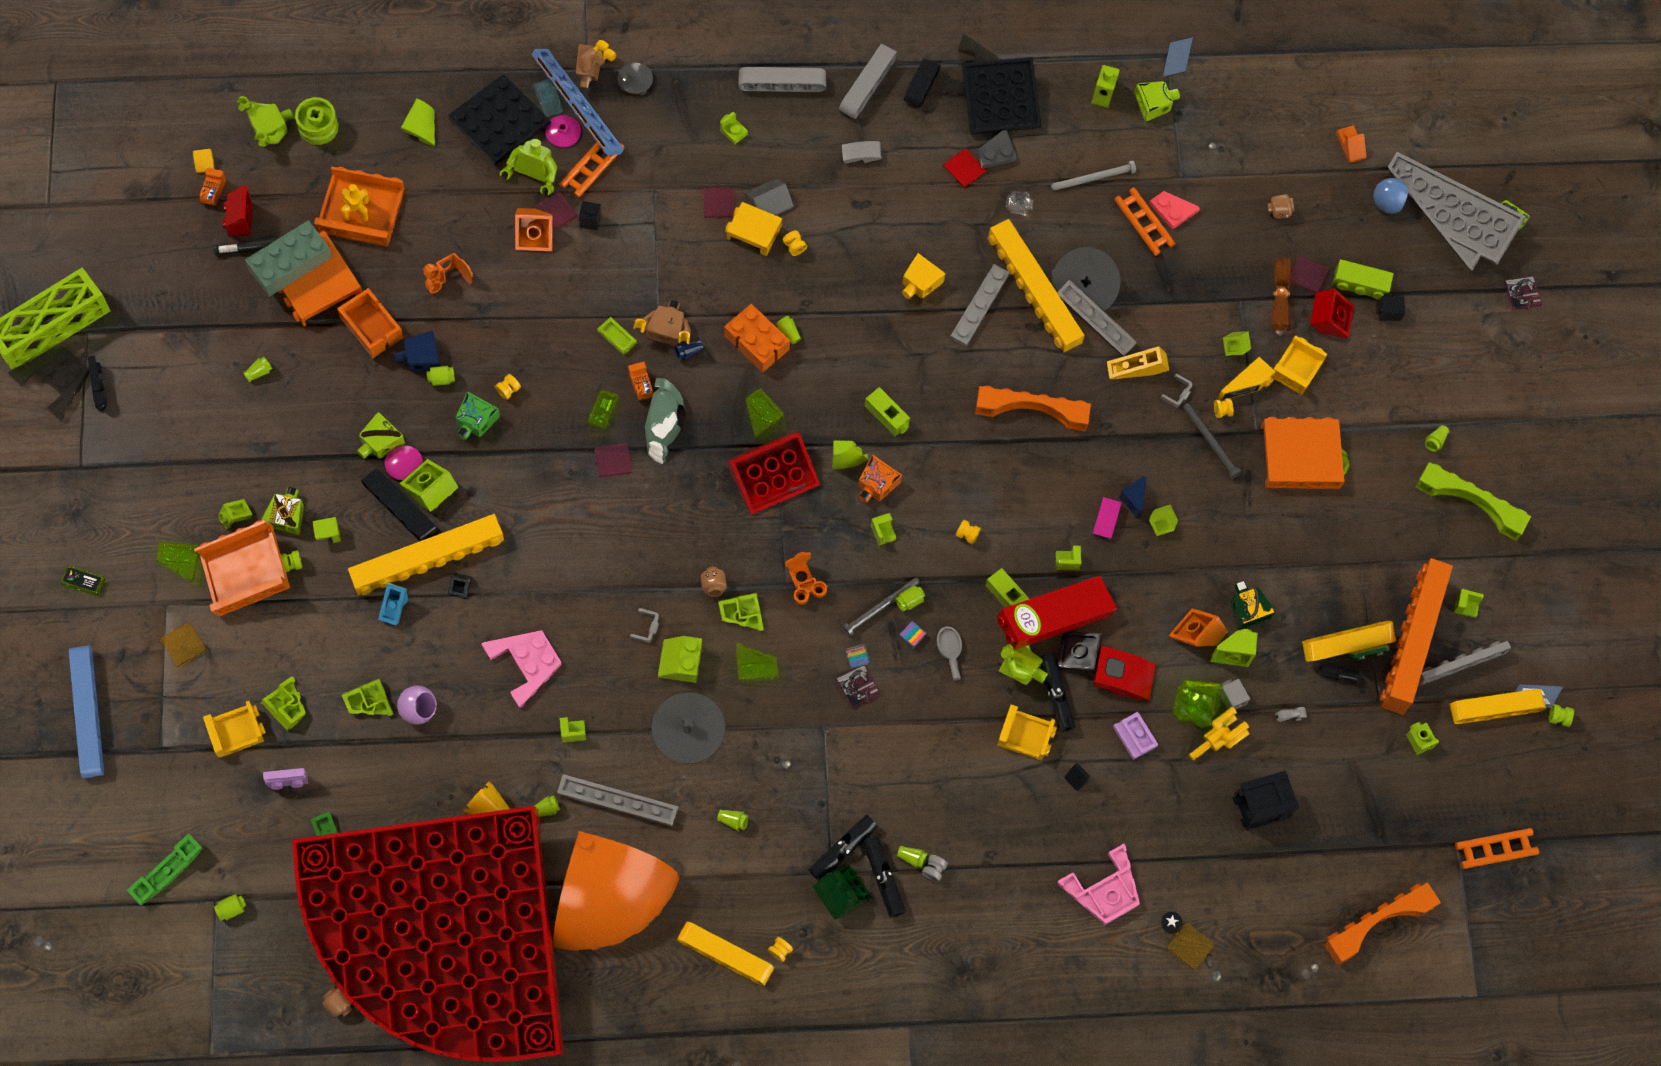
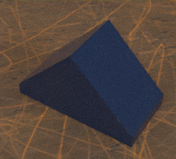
M1142 476L1122 490L1119 497L1131 513L1139 519L1143 512L1147 478L1145 476Z

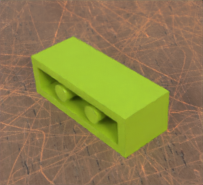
M1340 259L1335 270L1332 287L1343 291H1352L1358 295L1371 296L1374 299L1380 300L1382 296H1388L1394 273Z

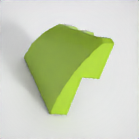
M416 99L401 126V130L418 137L420 142L434 147V109L427 103Z
M853 441L833 442L832 469L851 468L868 461V454L863 455L862 449L857 447Z
M757 593L718 601L722 621L758 629L759 631L764 630Z
M293 676L281 683L275 691L261 701V704L287 731L295 726L306 714L304 706L300 703L301 697L299 692L296 691L294 685L295 678Z
M380 678L342 694L350 714L394 715Z

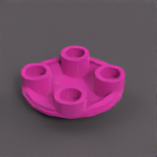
M406 445L395 447L389 451L385 458L386 471L393 480H404L423 463L419 451Z

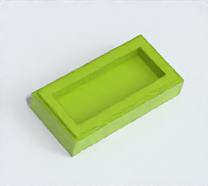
M611 317L597 328V331L623 355L637 344V340Z

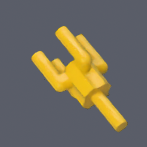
M351 184L349 190H342V198L345 203L341 208L342 219L348 221L350 219V211H359L361 220L366 222L368 221V210L364 204L369 203L368 191L366 189L359 191L355 184Z
M1233 707L1212 721L1213 729L1204 735L1206 742L1189 754L1193 761L1210 748L1215 752L1222 746L1230 749L1249 735L1247 730L1249 725L1245 721L1232 731L1228 728L1229 725L1237 720L1235 717L1237 712Z

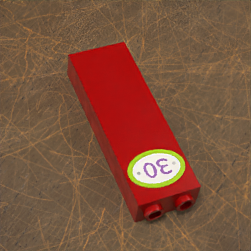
M1097 576L1002 608L996 617L998 625L1006 635L1007 643L1011 644L1014 650L1111 617L1117 610V607L1101 576Z

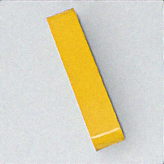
M1383 621L1302 641L1305 660L1310 662L1396 641L1393 621Z
M1541 689L1465 699L1449 704L1454 724L1530 714L1546 709Z
M691 922L685 923L677 938V941L682 945L761 986L766 985L774 970V967L768 962Z

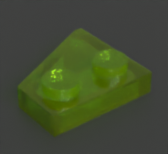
M761 388L746 398V405L755 438L784 418V413Z
M159 541L156 560L186 580L194 582L198 553L194 549L199 547V545Z
M736 643L739 681L778 678L776 657L763 654L754 648L753 650L742 646L741 643Z

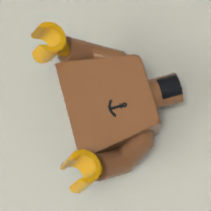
M599 40L595 46L579 44L576 75L581 79L580 88L590 89L591 80H598L600 66L605 63V60L608 59L612 62L616 58L615 52L607 49L609 47L607 42Z
M671 300L668 308L658 306L656 310H653L644 318L635 320L633 329L640 328L642 333L645 330L646 338L673 346H677L681 341H686L687 344H690V326L688 320L684 318V313L678 311L680 303Z

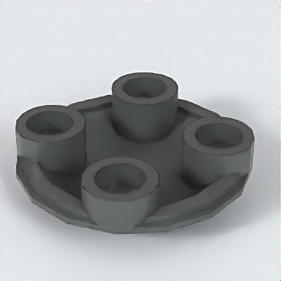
M641 63L626 64L618 73L619 88L630 94H646L653 83L651 70Z

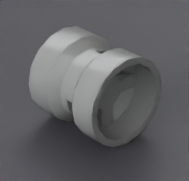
M930 855L928 865L923 868L921 874L934 882H939L942 877L941 872L946 869L948 863L936 855Z

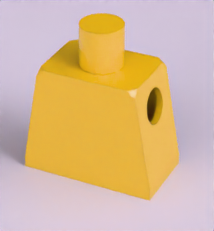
M918 253L903 276L902 284L905 286L902 291L903 296L907 299H910L914 294L920 298L926 297L943 284L946 273Z

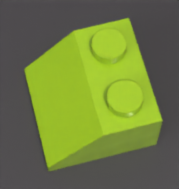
M429 459L424 461L400 483L401 487L421 507L429 512L437 508L441 502L458 488L450 472Z
M1249 629L1236 631L1216 647L1210 662L1249 667L1256 655L1257 633Z
M680 636L664 639L658 678L697 683L702 652V638Z

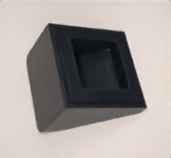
M453 573L450 578L448 594L467 598L473 577Z
M1076 763L1064 778L1076 791H1079L1088 783L1090 775Z

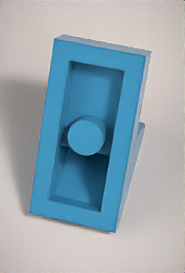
M387 583L378 620L396 626L399 624L403 606L408 602L406 588Z

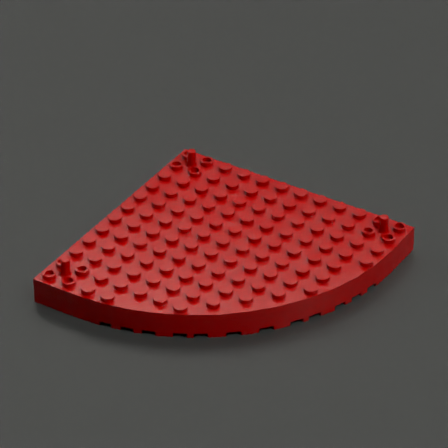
M528 806L292 839L298 904L309 940L315 949L317 958L329 974L332 982L336 984L345 998L362 1012L367 1019L377 1024L387 1033L412 1046L438 1055L466 1061L502 1063L564 1055L540 819L537 807Z

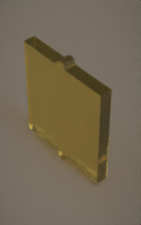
M189 622L178 629L174 628L171 633L160 638L177 667L189 660L193 661L194 657L206 651Z
M1186 922L1182 929L1174 934L1175 938L1167 946V949L1195 971L1202 960L1207 959L1206 955L1215 944Z

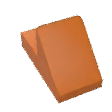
M1354 125L1337 130L1336 135L1349 163L1366 159L1364 134L1358 135Z

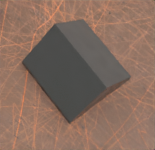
M777 178L744 193L751 206L776 216L794 208L786 183Z

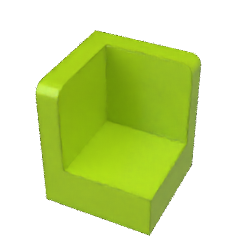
M1249 331L1232 332L1223 337L1226 356L1243 355L1251 350Z
M1170 504L1153 510L1149 521L1156 536L1174 531L1178 519Z
M890 513L872 518L871 528L879 546L896 540Z
M336 517L313 521L316 540L332 538L333 543L341 542Z
M1073 546L1071 551H1056V570L1080 569L1081 546Z
M1461 589L1456 596L1453 613L1476 618L1479 603L1483 600L1484 595Z
M568 717L560 718L562 743L586 740L585 723L583 720L568 722Z

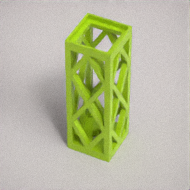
M83 267L0 318V355L13 372L110 312L103 294ZM69 290L63 298L54 300L59 291ZM86 292L91 296L90 298H83ZM83 313L79 322H70L76 314ZM55 314L51 322L40 325L46 316ZM16 317H26L20 325L12 326ZM41 339L37 348L27 349L33 341ZM12 341L9 348L6 347L4 342Z

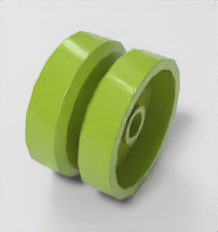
M312 97L299 104L295 111V120L299 133L306 142L313 145H322L335 138L338 133L339 124L334 107L328 100Z

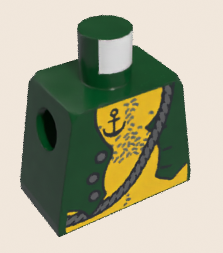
M1244 581L1234 586L1237 594L1231 600V607L1238 630L1272 619L1275 610L1260 588L1256 587L1248 590Z

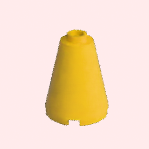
M489 781L485 784L488 788L484 787L466 805L469 809L464 808L462 812L466 815L510 808Z

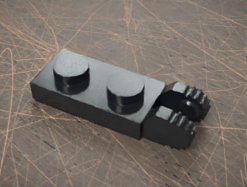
M89 356L87 359L93 399L96 409L102 411L106 409L107 402L105 393L102 392L105 390L103 379L99 380V374L102 373L101 363L96 362L95 356Z

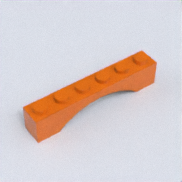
M979 386L975 414L994 417L1002 412L1013 409H1033L1053 416L1067 429L1086 432L1091 404L1082 400L1071 401L1063 397L1052 398L1044 394L1033 395L1025 391L1014 392L1006 388L1001 390L995 389L992 386Z
M1428 882L1422 886L1420 883L1410 888L1411 892L1407 895L1404 893L1399 894L1393 898L1395 902L1390 905L1387 902L1377 908L1378 912L1373 915L1371 912L1365 914L1360 918L1362 921L1358 924H1355V922L1348 924L1344 927L1345 931L1341 934L1335 932L1328 936L1329 941L1324 946L1336 965H1340L1359 952L1365 935L1378 922L1395 916L1410 915L1421 917L1436 908L1441 902Z

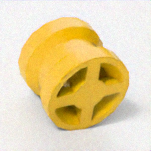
M1226 398L1224 401L1214 400V412L1217 418H1222L1224 415L1228 417L1233 416L1234 408L1230 398Z
M777 937L775 944L767 950L774 958L784 962L786 955L791 953L793 948L785 940Z

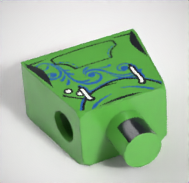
M467 392L456 416L457 425L461 427L457 432V436L463 440H467L471 433L481 437L500 417L499 408Z

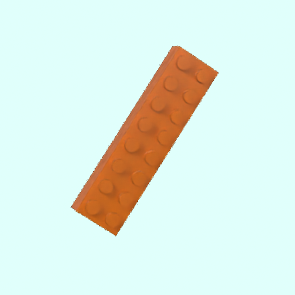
M1430 558L1428 563H1424L1421 570L1418 571L1415 579L1418 583L1416 587H1413L1410 596L1413 599L1411 604H1408L1405 612L1408 616L1406 621H1403L1400 629L1403 633L1401 638H1398L1395 646L1398 650L1391 659L1390 666L1393 667L1386 676L1385 683H1387L1386 689H1383L1380 696L1382 701L1381 708L1404 715L1413 704L1453 565Z

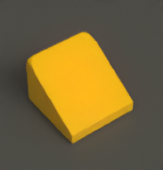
M211 149L193 151L196 173H204L207 168L215 169Z

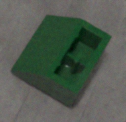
M850 865L827 873L812 886L834 920L846 916L872 898Z

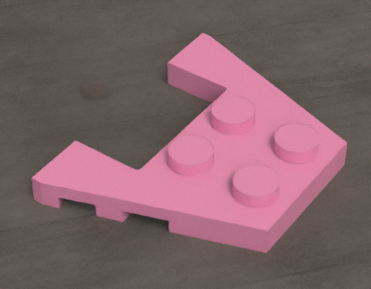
M542 630L482 643V647L490 661L509 651L527 680V683L510 692L519 709L562 665Z
M1125 844L1108 853L1118 871L1086 890L1083 889L1074 873L1067 875L1057 882L1064 891L1104 925L1140 905Z

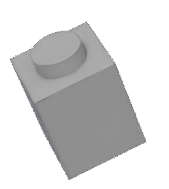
M1232 679L1227 680L1222 684L1218 692L1227 709L1233 707L1236 710L1247 705L1250 700L1239 679L1232 681Z

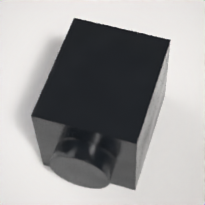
M582 201L579 213L580 227L598 230L602 215L601 204Z
M1382 296L1379 303L1376 304V314H1379V321H1401L1405 315L1404 297Z

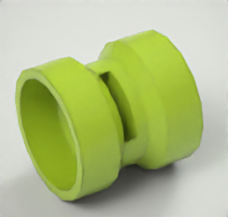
M299 550L292 551L288 555L285 553L281 554L286 572H290L291 569H303Z
M1553 704L1549 712V723L1557 724L1561 722L1562 726L1570 727L1573 721L1574 709L1569 707L1563 709L1560 705Z

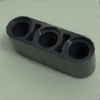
M923 58L905 93L904 101L921 107L939 73L941 65Z

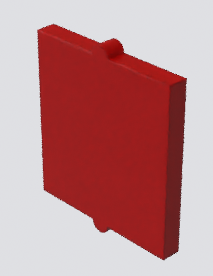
M964 149L957 155H953L952 159L943 164V167L963 188L971 182L977 181V178L986 172V169L981 168L979 161L967 149Z

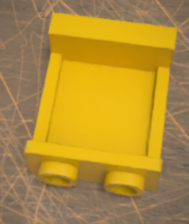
M742 202L739 208H735L732 222H728L726 226L727 239L731 240L734 237L760 248V254L767 256L782 228V218Z
M1295 336L1280 361L1274 367L1275 374L1273 379L1303 395L1324 362L1327 353L1321 348L1309 344L1304 338Z
M246 701V706L216 717H212L211 714L203 717L218 758L264 742L263 735L266 734L262 723L258 724L256 718L260 716L256 705L252 706L250 701Z
M1010 705L997 746L1042 761L1044 755L1048 756L1051 745L1048 744L1049 738H1054L1057 727L1054 726L1055 720L1047 721L1017 711V706Z

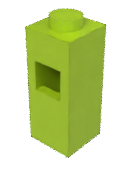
M880 387L866 397L865 407L895 437L899 433L903 434L908 430L910 417Z
M1002 568L987 579L985 586L1004 607L1029 600L1027 595Z

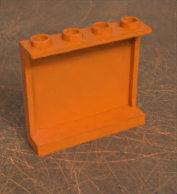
M331 166L332 177L320 216L315 218L314 222L316 231L320 233L325 230L327 235L388 247L405 192L403 180L396 177L388 178L380 174L372 175L360 170L352 171L344 167ZM351 184H355L359 191L363 189L368 191L369 203L364 204L368 210V221L366 222L361 220L359 211H350V219L348 221L342 219L341 208L345 205L342 198V190H349Z
M325 230L319 234L329 246L332 258L278 291L279 294L283 293L285 296L283 300L288 308L292 307L294 310L292 314L297 323L301 321L304 327L306 326L305 320L352 295L357 296L362 292L361 286Z
M1268 417L1264 419L1261 429H1264L1267 466L1265 488L1340 489L1342 487L1344 472L1339 419L1331 417L1314 419L1313 417L1277 419L1276 417Z
M265 520L256 521L253 525L246 528H239L232 534L219 536L217 540L202 543L200 547L194 549L200 555L213 604L209 605L210 610L219 617L290 588L273 526Z

